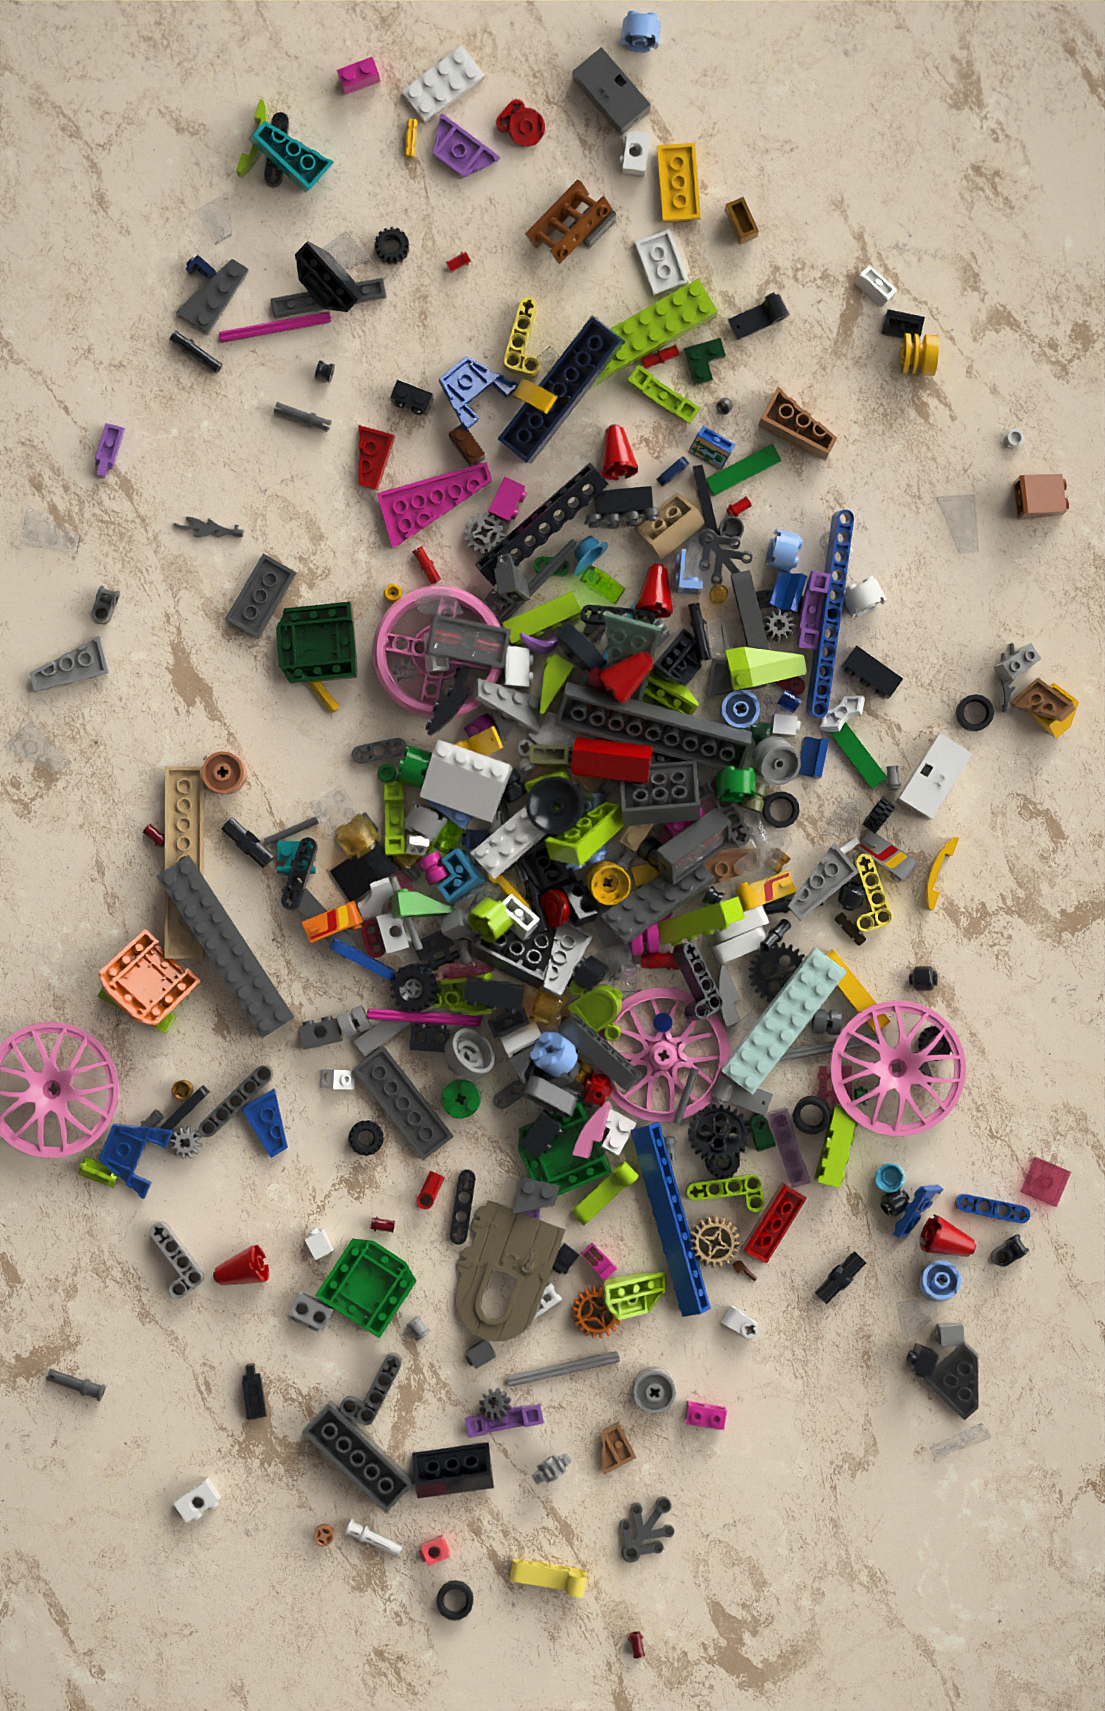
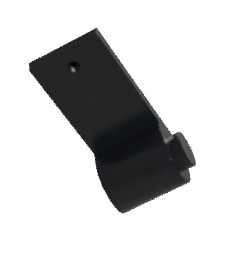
M770 293L764 297L765 301L761 305L728 319L737 341L778 323L790 315L780 294Z

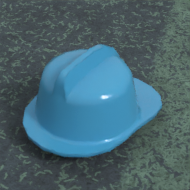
M588 536L579 543V547L575 550L578 564L575 567L574 575L577 577L583 574L594 561L604 554L608 548V543H600L593 536Z

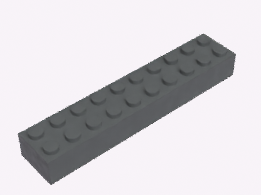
M567 681L555 719V725L616 742L653 746V752L686 761L696 760L697 764L723 771L724 767L727 766L735 767V770H742L752 741V732L630 698L625 703H621L611 693Z
M190 855L158 874V880L261 1038H264L293 1019L294 1015Z

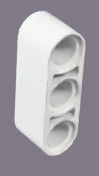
M763 905L745 911V919L730 924L731 928L723 931H719V928L714 929L717 942L719 943L770 923Z
M760 926L711 947L718 965L761 948L760 942L767 936L763 927Z

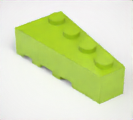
M605 802L587 813L588 817L580 819L578 824L571 830L559 834L555 838H547L545 841L550 859L582 866L624 826L621 805Z

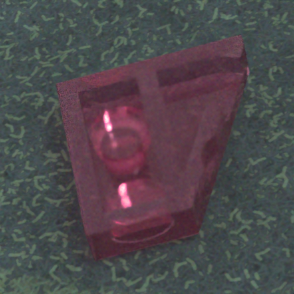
M477 962L465 964L466 968H460V965L449 966V970L442 971L443 979L491 972L494 971V968L488 964L477 966Z

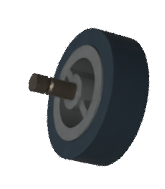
M566 622L554 634L560 642L559 646L563 653L569 659L572 658L582 671L586 669L589 672L595 668L601 670L607 664L604 657L592 644L605 631L601 625L588 637H585L570 623Z

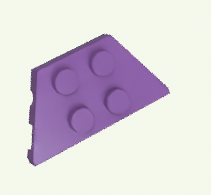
M443 113L440 114L433 149L434 157L462 178L500 160L499 155Z

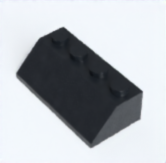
M489 1442L412 1453L414 1486L417 1499L494 1488Z

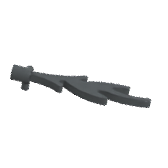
M188 516L186 519L192 521L193 525L173 524L175 527L184 530H199V532L193 534L194 537H205L216 531H219L216 534L217 538L228 534H233L236 537H243L244 530L238 529L239 525H235L234 529L231 530L216 524L210 518H208L209 525L199 519Z
M1013 643L1009 644L1010 655L1015 652ZM1005 653L1001 654V662L1006 659ZM999 677L1004 692V702H999V706H1002L1003 713H1010L1011 703L1009 701L1015 687L1009 688V685L1015 679L1003 683Z

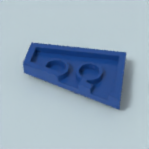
M275 1088L241 1108L271 1158L288 1148Z
M939 1185L919 1187L914 1193L915 1198L906 1206L904 1216L895 1224L896 1229L893 1235L897 1238L907 1237L920 1221V1213L930 1208L933 1204L931 1201L936 1193L940 1194L944 1189Z

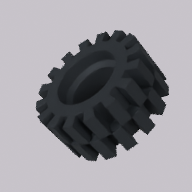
M384 228V231H380L378 233L379 236L375 238L377 256L384 263L386 261L390 265L391 263L395 265L398 261L401 263L403 258L407 257V253L410 250L408 238L399 228ZM395 239L399 242V249L396 252L391 253L385 249V243L388 240Z
M882 797L862 825L875 834L891 815L895 805Z
M936 1026L925 1028L920 1033L918 1038L919 1044H917L920 1051L929 1045L931 1037L937 1036L940 1032ZM944 1035L941 1037L943 1040L942 1048L938 1051L931 1050L928 1055H950L952 1051Z
M363 1120L356 1123L350 1130L348 1137L349 1145L359 1155H372L381 1148L384 1134L377 1123L371 1120ZM367 1130L373 1134L374 1139L370 1145L360 1143L359 1134L362 1131Z
M718 1144V1145H715L714 1147H715V1148H721L722 1146ZM734 1155L733 1162L730 1161L726 1168H719L715 1164V1159L708 1163V1157H705V1165L711 1175L719 1179H727V1177H732L738 1171L740 1158Z

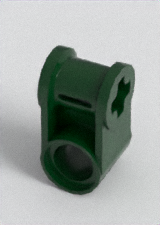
M759 1113L751 1115L749 1126L757 1152L775 1147L776 1143L767 1119ZM756 1119H760V1121H763L760 1123V1127L754 1125L756 1123Z

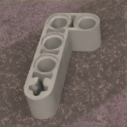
M159 1221L151 1227L150 1235L181 1276L169 1287L170 1295L175 1299H180L204 1280V1272L166 1222ZM162 1227L164 1231L160 1234H157L156 1231L158 1230V1228ZM169 1235L170 1237L163 1242L162 1239ZM169 1241L175 1243V1251H170L167 1248ZM180 1257L187 1259V1266L183 1267L179 1264L178 1260ZM190 1273H197L199 1281L193 1282L190 1279ZM176 1284L183 1286V1293L179 1294L175 1291L174 1287Z

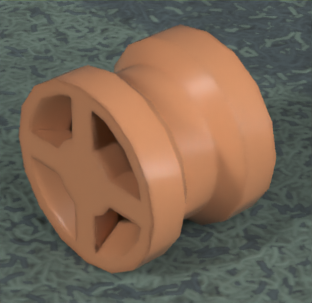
M321 1524L317 1527L314 1540L319 1546L324 1547L331 1544L335 1534L333 1527L329 1524Z

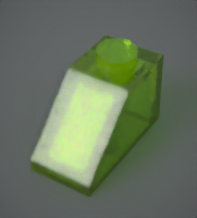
M590 564L579 580L590 590L615 605L625 591V588L605 571Z
M448 819L433 848L448 855L456 848L465 829L463 830L451 819Z

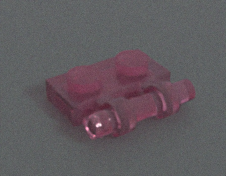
M819 1066V1073H817L819 1091H817V1097L822 1098L826 1103L827 1097H832V1104H840L833 1084L832 1090H827V1079H831V1073H827V1066ZM841 1066L842 1080L852 1075V1066ZM851 1080L847 1083H844V1087L850 1100L852 1101Z

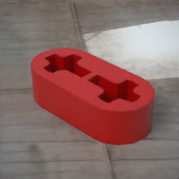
M519 99L512 100L496 118L498 131L501 133L508 132L506 125L501 126V120L506 121L508 117L510 118L514 111L513 106H520V109L524 108L525 104Z

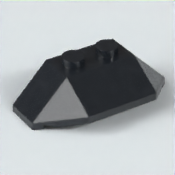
M307 241L295 254V260L297 263L298 279L324 309L349 312L360 300L355 281L328 251Z
M684 628L653 664L654 666L651 670L666 682L686 686L702 667V663L699 661L695 637Z

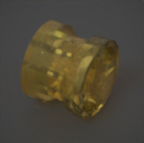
M722 584L714 585L709 592L710 601L716 605L723 604L729 595L727 587Z

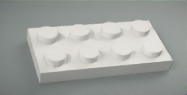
M461 45L402 90V94L424 123H426L484 79L485 75Z
M524 806L475 848L471 855L495 879L547 833L537 829L532 824L527 815L526 806Z

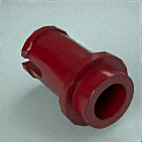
M151 823L148 824L142 833L149 837L155 843V846L162 847L165 844V834L160 833Z
M376 1216V1218H372L370 1229H373L374 1232L380 1230L393 1233L395 1220L379 1219Z
M639 1631L630 1633L628 1641L631 1642L633 1658L635 1659L642 1658L645 1655L642 1643L643 1635Z

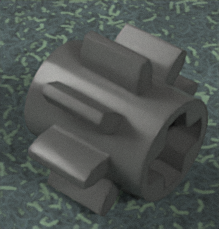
M494 589L485 598V601L488 602L487 606L493 612L496 609L501 611L508 602L498 594V590Z
M401 659L400 665L394 664L397 671L392 672V674L399 676L397 678L398 682L404 679L407 684L410 677L415 679L412 672L416 671V668L410 667L412 661L406 664ZM408 667L409 674L401 676L400 669Z

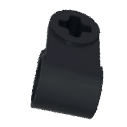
M1016 1234L991 1252V1260L998 1266L1006 1267L1015 1260L1025 1256L1030 1250L1020 1240L1021 1236ZM1003 1252L1005 1259L1003 1262H998L997 1256Z

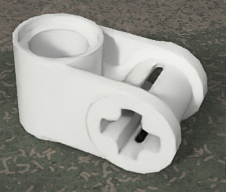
M731 1305L721 1321L725 1326L748 1339L755 1338L758 1335L759 1328L757 1322L733 1305ZM752 1324L754 1331L750 1330L748 1333L746 1326L750 1327Z

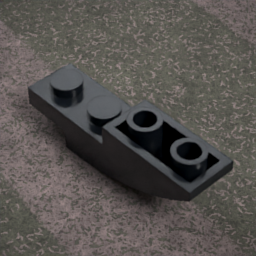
M462 664L461 668L457 667L454 675L456 682L454 686L450 685L447 692L449 700L441 698L440 701L435 702L432 710L435 712L434 717L428 720L425 730H428L427 735L433 736L442 730L461 709L470 692V688L464 686L470 671L469 666Z

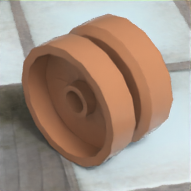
M220 751L213 753L205 760L202 766V777L209 789L219 794L229 795L236 793L243 787L247 777V770L239 757L230 752ZM224 770L228 771V774H225L226 777L222 776Z

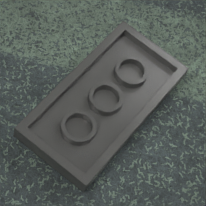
M263 553L225 620L259 639L297 573Z

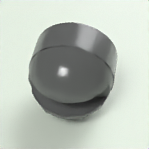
M722 398L717 402L716 408L719 413L726 415L732 410L733 404L731 399Z

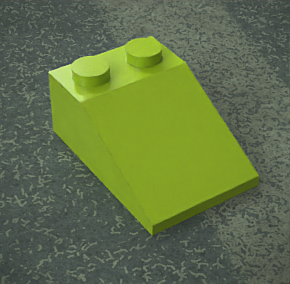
M556 653L553 657L549 655L544 663L545 669L540 716L543 718L574 671V665Z

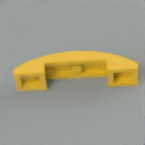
M525 379L521 380L512 395L514 398L522 402L524 401L546 414L557 399L552 393Z
M952 837L942 846L929 868L925 885V901L927 909L930 911L934 910L940 892L933 890L944 856H953L959 840L958 837Z

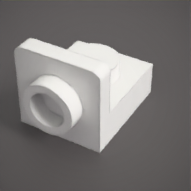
M407 835L405 853L424 856L429 846V839H424L421 836Z

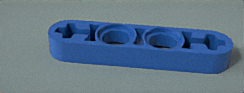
M333 938L329 948L390 981L392 978H395L393 974L397 971L336 938Z
M960 1194L955 1200L956 1207L963 1212L1016 1223H1026L1030 1219L1029 1209L1022 1205L970 1194ZM964 1197H967V1201L974 1203V1210H971L973 1208L971 1205H965V1208H962L960 1200H964ZM982 1201L988 1203V1210L985 1212H981L978 1209V1205ZM1000 1205L1007 1207V1213L1003 1216L997 1213V1208ZM1011 1207H1014L1013 1211L1020 1212L1023 1209L1026 1216L1019 1219V1216L1012 1214V1218H1009L1012 1213Z

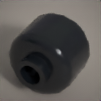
M848 881L840 889L838 902L847 911L858 909L862 906L865 890L860 883Z
M917 966L913 969V973H909V984L913 985L916 991H932L938 985L937 971H934L931 966Z
M899 1189L896 1192L885 1193L881 1197L880 1206L886 1215L896 1217L904 1212L910 1198L905 1190L901 1191Z

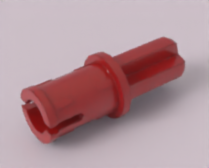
M676 344L671 347L661 351L658 349L656 353L643 357L641 362L643 367L647 369L659 363L664 364V361L680 356Z

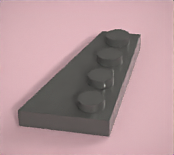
M231 259L175 313L209 334L249 272V269Z

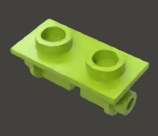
M87 1156L84 1157L83 1162L80 1163L78 1168L79 1175L114 1188L118 1179V1175L116 1176L102 1162Z

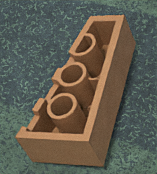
M779 386L758 424L759 427L826 461L837 440L833 433L820 422L813 419L809 412L798 406L795 400L783 393Z

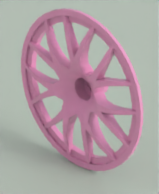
M664 987L637 992L622 1001V1009L612 1021L613 1024H616L619 1018L626 1011L630 1010L639 1034L625 1029H621V1033L640 1041L643 1050L638 1054L619 1053L624 1058L631 1059L630 1063L633 1066L638 1064L647 1066L646 1075L632 1089L622 1095L612 1079L597 1066L598 1074H603L610 1079V1085L613 1087L610 1097L614 1102L638 1118L655 1122H672L677 1111L674 1110L675 1084L682 1090L685 1087L677 1076V1070L680 1067L698 1069V1074L711 1084L699 1099L692 1093L690 1094V1098L695 1102L686 1106L682 1119L690 1117L705 1108L714 1099L711 1093L718 1074L727 1076L721 1071V1067L730 1056L729 1041L724 1026L716 1013L706 1018L714 1032L688 1037L696 1021H691L680 1036L672 1037L669 1032L672 1018L680 1001L687 1004L694 1001L693 995L686 991ZM668 998L677 1000L665 1023L654 999ZM651 1000L659 1027L656 1036L648 1035L644 1031L633 1011V1006ZM606 1028L600 1030L599 1035L608 1042L604 1035ZM715 1035L717 1037L719 1055L688 1057L682 1052L685 1045L692 1041ZM663 1050H666V1054L669 1055V1058H665L664 1061H661V1057L658 1056V1053H662ZM719 1059L718 1069L713 1081L692 1064ZM661 1075L668 1079L670 1111L650 1110L652 1088L655 1079ZM648 1082L647 1109L632 1103L627 1097Z
M888 1001L864 1009L843 1028L836 1040L831 1056V1080L840 1104L856 1122L873 1132L883 1135L908 1136L934 1127L955 1107L964 1087L966 1062L963 1047L957 1034L949 1023L935 1011L914 1002ZM895 1011L899 1038L898 1044L894 1048H890L882 1036L877 1015ZM899 1011L921 1016L906 1037ZM872 1017L878 1043L855 1032L858 1027ZM927 1019L940 1032L923 1050L918 1053H911L909 1045L919 1027ZM853 1035L871 1045L878 1051L879 1060L870 1063L843 1053L850 1037ZM942 1035H944L949 1043L952 1055H928ZM842 1057L867 1069L842 1080ZM941 1059L954 1060L953 1079L929 1077L923 1075L918 1069L924 1062ZM892 1063H899L900 1071L892 1072ZM876 1074L879 1076V1083L875 1088L854 1101L850 1100L844 1083L865 1075ZM927 1082H952L950 1091L943 1102ZM911 1084L922 1086L940 1105L939 1108L926 1118L922 1115L909 1093ZM894 1088L898 1093L899 1101L895 1125L876 1121L887 1091ZM878 1094L873 1118L871 1119L863 1114L855 1104ZM905 1100L919 1116L920 1121L900 1125Z
M38 1023L12 1034L0 1045V1066L9 1052L14 1049L24 1071L0 1067V1071L27 1079L31 1087L25 1092L0 1090V1095L20 1098L2 1115L0 1114V1136L14 1148L32 1156L43 1158L68 1156L90 1146L107 1129L118 1104L119 1081L117 1071L107 1050L88 1032L65 1023ZM60 1033L49 1057L38 1034ZM64 1035H69L82 1041L71 1064L66 1070L60 1071L56 1062ZM34 1036L43 1059L44 1067L42 1072L35 1071L26 1062L17 1047L19 1043ZM86 1045L95 1052L101 1061L100 1063L75 1069ZM99 1066L104 1067L108 1085L90 1089H76L72 1085L74 1077L80 1073ZM54 1084L56 1087H59V1091H56V1094L50 1091V1087H53ZM108 1089V1098L104 1111L82 1096ZM76 1100L102 1115L91 1131L73 1117L68 1110V1101ZM26 1102L36 1103L35 1113L17 1133H14L3 1118ZM50 1111L58 1115L63 1146H44V1123L46 1115ZM66 1119L87 1133V1135L71 1144H67ZM37 1120L39 1145L28 1142L20 1137Z

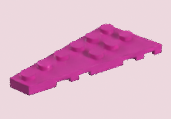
M487 462L377 493L392 548H396L490 484L492 478Z

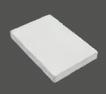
M670 229L634 242L653 297L689 284Z

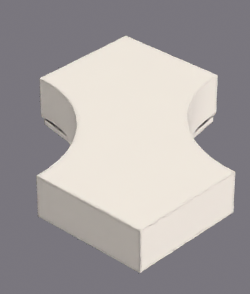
M844 696L842 702L836 708L829 710L826 716L822 717L821 731L840 732L841 727L847 720L862 715L865 702L864 696Z
M388 877L370 883L368 896L358 902V908L364 921L382 915L381 910L384 902L394 895Z

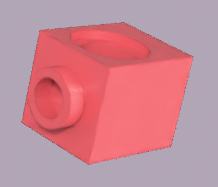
M443 1535L422 1543L421 1550L419 1551L422 1561H426L428 1566L450 1557V1550ZM436 1547L439 1553L432 1555L429 1553V1549Z

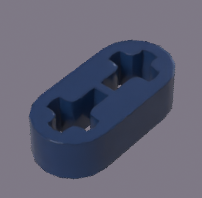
M682 456L656 480L664 487L690 463Z

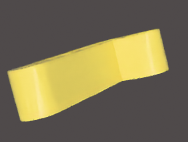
M532 297L523 298L519 304L504 356V366L507 371L528 378H533L539 373L538 360L532 356L525 355L537 312V304ZM530 304L531 308H529L528 316H526L525 307ZM525 322L528 324V327L523 330L518 327V324ZM520 340L523 345L516 348L513 346V342ZM514 358L518 363L515 366H510L507 363L508 360ZM532 363L536 366V369L528 371L526 365Z
M860 854L855 858L854 866L859 871L857 875L862 888L865 890V898L870 912L858 916L855 919V926L859 931L867 932L888 925L892 921V913L872 857L869 854ZM862 857L864 860H868L866 869H871L872 872L862 874V871H866L865 867L859 864L862 861ZM868 875H871L875 880L872 886H868L865 883ZM875 893L881 897L879 904L872 902L871 898ZM880 912H885L887 915V920L883 923L878 920ZM862 918H866L869 921V926L866 929L860 926Z
M512 1559L509 1580L517 1583L565 1590L569 1596L584 1597L587 1572L578 1568Z

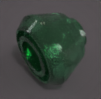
M759 721L757 724H752L749 731L752 732V741L756 746L769 737L773 728L771 723Z

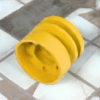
M904 334L899 353L901 374H907L910 366V373L914 375L917 366H920L921 375H935L939 356L938 335L925 334L922 343H919L918 334H914L912 342L911 334Z
M601 860L594 863L588 869L585 884L589 892L600 903L616 905L628 896L631 890V881L629 875L618 864L609 860ZM604 878H608V884L604 883Z

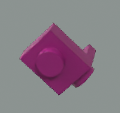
M486 713L479 716L463 729L468 737L471 738L494 726L495 730L498 727L495 720Z

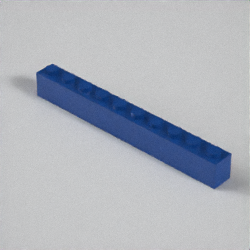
M660 1123L639 1126L631 1130L632 1140L647 1188V1195L652 1206V1213L657 1224L658 1234L662 1242L663 1252L667 1260L668 1271L672 1278L673 1289L677 1296L678 1307L682 1317L702 1314L710 1310L711 1306L697 1257L694 1256L696 1252L691 1249L694 1245L690 1242L692 1239Z

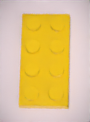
M695 143L657 145L662 222L700 220Z

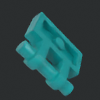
M277 841V860H285V866H277V874L289 876L292 868L291 860L295 859L301 841ZM309 842L308 845H304L307 851L306 854L301 853V855L310 858V856L307 855V852L309 849L313 848L311 842ZM300 860L302 861V866H298L300 870L306 869L308 866L307 861ZM312 866L310 874H316V866Z

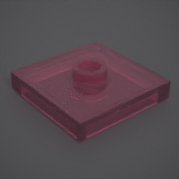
M1034 1157L1020 1192L1057 1207L1071 1171Z

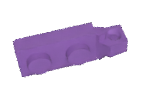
M105 423L95 456V465L98 466L96 474L99 477L106 478L108 469H113L125 428Z

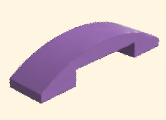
M811 571L801 605L797 647L817 650L820 635L818 627L824 595L828 592L831 576L829 573Z
M541 1404L512 1407L511 1410H506L509 1414L507 1417L504 1414L502 1415V1421H499L497 1417L494 1422L490 1420V1417L485 1419L483 1417L484 1413L465 1418L468 1438L510 1428L544 1424Z

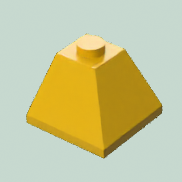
M1055 683L1050 686L1074 704L1077 709L1079 703L1077 699ZM1076 709L1062 722L1034 713L1030 714L1046 732L1057 739L1071 727Z

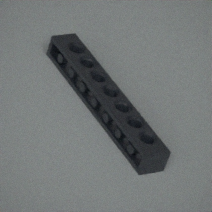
M589 462L481 558L475 566L492 586H495L497 582L494 569L498 568L496 567L498 556L510 554L513 549L517 548V552L510 555L514 566L518 568L525 558H529L537 547L545 544L553 533L560 531L563 524L573 519L581 508L588 506L591 500L597 494H601L609 484ZM590 484L587 490H583L585 485ZM575 497L572 503H568L570 498ZM557 510H561L559 515L554 516ZM542 523H546L544 528L539 529ZM532 536L529 541H525L526 537Z

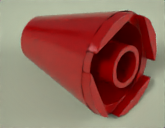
M618 424L610 425L605 430L600 472L602 477L607 480H619V476H625V479L638 473V465L625 430Z
M655 563L648 568L635 605V609L652 611L655 619L668 618L673 614L668 570L663 564Z
M641 651L603 670L599 676L606 688L614 692L613 696L621 703H625L653 668L652 662L654 659L648 652L644 654Z
M934 1214L933 1219L928 1218L920 1236L924 1238L923 1243H920L922 1251L969 1257L975 1252L976 1244L973 1238L938 1215Z
M259 1245L248 1247L215 1268V1272H213L215 1282L222 1286L264 1283L268 1281L269 1266L268 1264L265 1265L263 1261L266 1258L265 1253Z

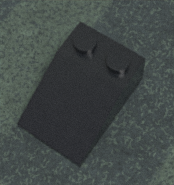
M547 833L519 857L542 895L548 892V890H561L563 886L578 881L573 869L566 868L565 865H568V863L550 859L545 840L549 837H557L556 834Z
M377 839L330 870V873L349 902L355 901L369 892L370 883L387 877L390 878L399 872L389 856L385 854L384 848Z

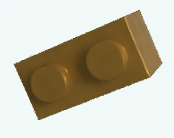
M744 197L727 203L724 211L739 244L741 245L757 238L759 230Z

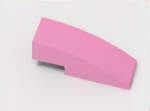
M606 1102L587 1122L576 1142L573 1155L583 1158L590 1157L594 1141L600 1142L603 1138L612 1102Z

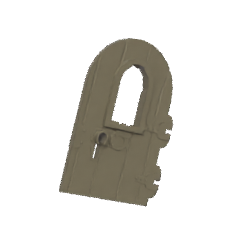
M488 1200L486 1206H481L475 1211L474 1215L480 1217L479 1221L473 1219L471 1223L472 1230L476 1233L472 1246H467L461 1251L460 1256L465 1257V1261L458 1259L457 1262L458 1271L462 1274L456 1292V1306L464 1325L473 1334L489 1341H506L523 1333L532 1323L566 1229L524 1213L513 1214V1209ZM532 1250L536 1251L533 1261L530 1264L531 1269L527 1270L526 1264L530 1261L529 1259ZM492 1270L511 1275L510 1277L517 1279L507 1310L498 1319H492L484 1315L481 1308L482 1297Z

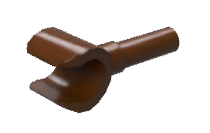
M741 1260L732 1264L738 1274L744 1271L753 1281L757 1280V1277L746 1268Z

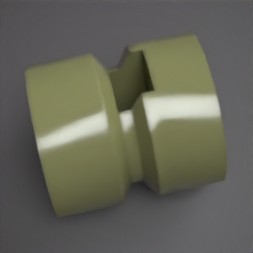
M755 782V799L748 801V797L742 798V802H739L738 806L762 812L765 803L763 798L767 796L769 786Z

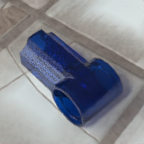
M786 689L777 704L780 705V709L783 712L789 711L794 713L803 699Z

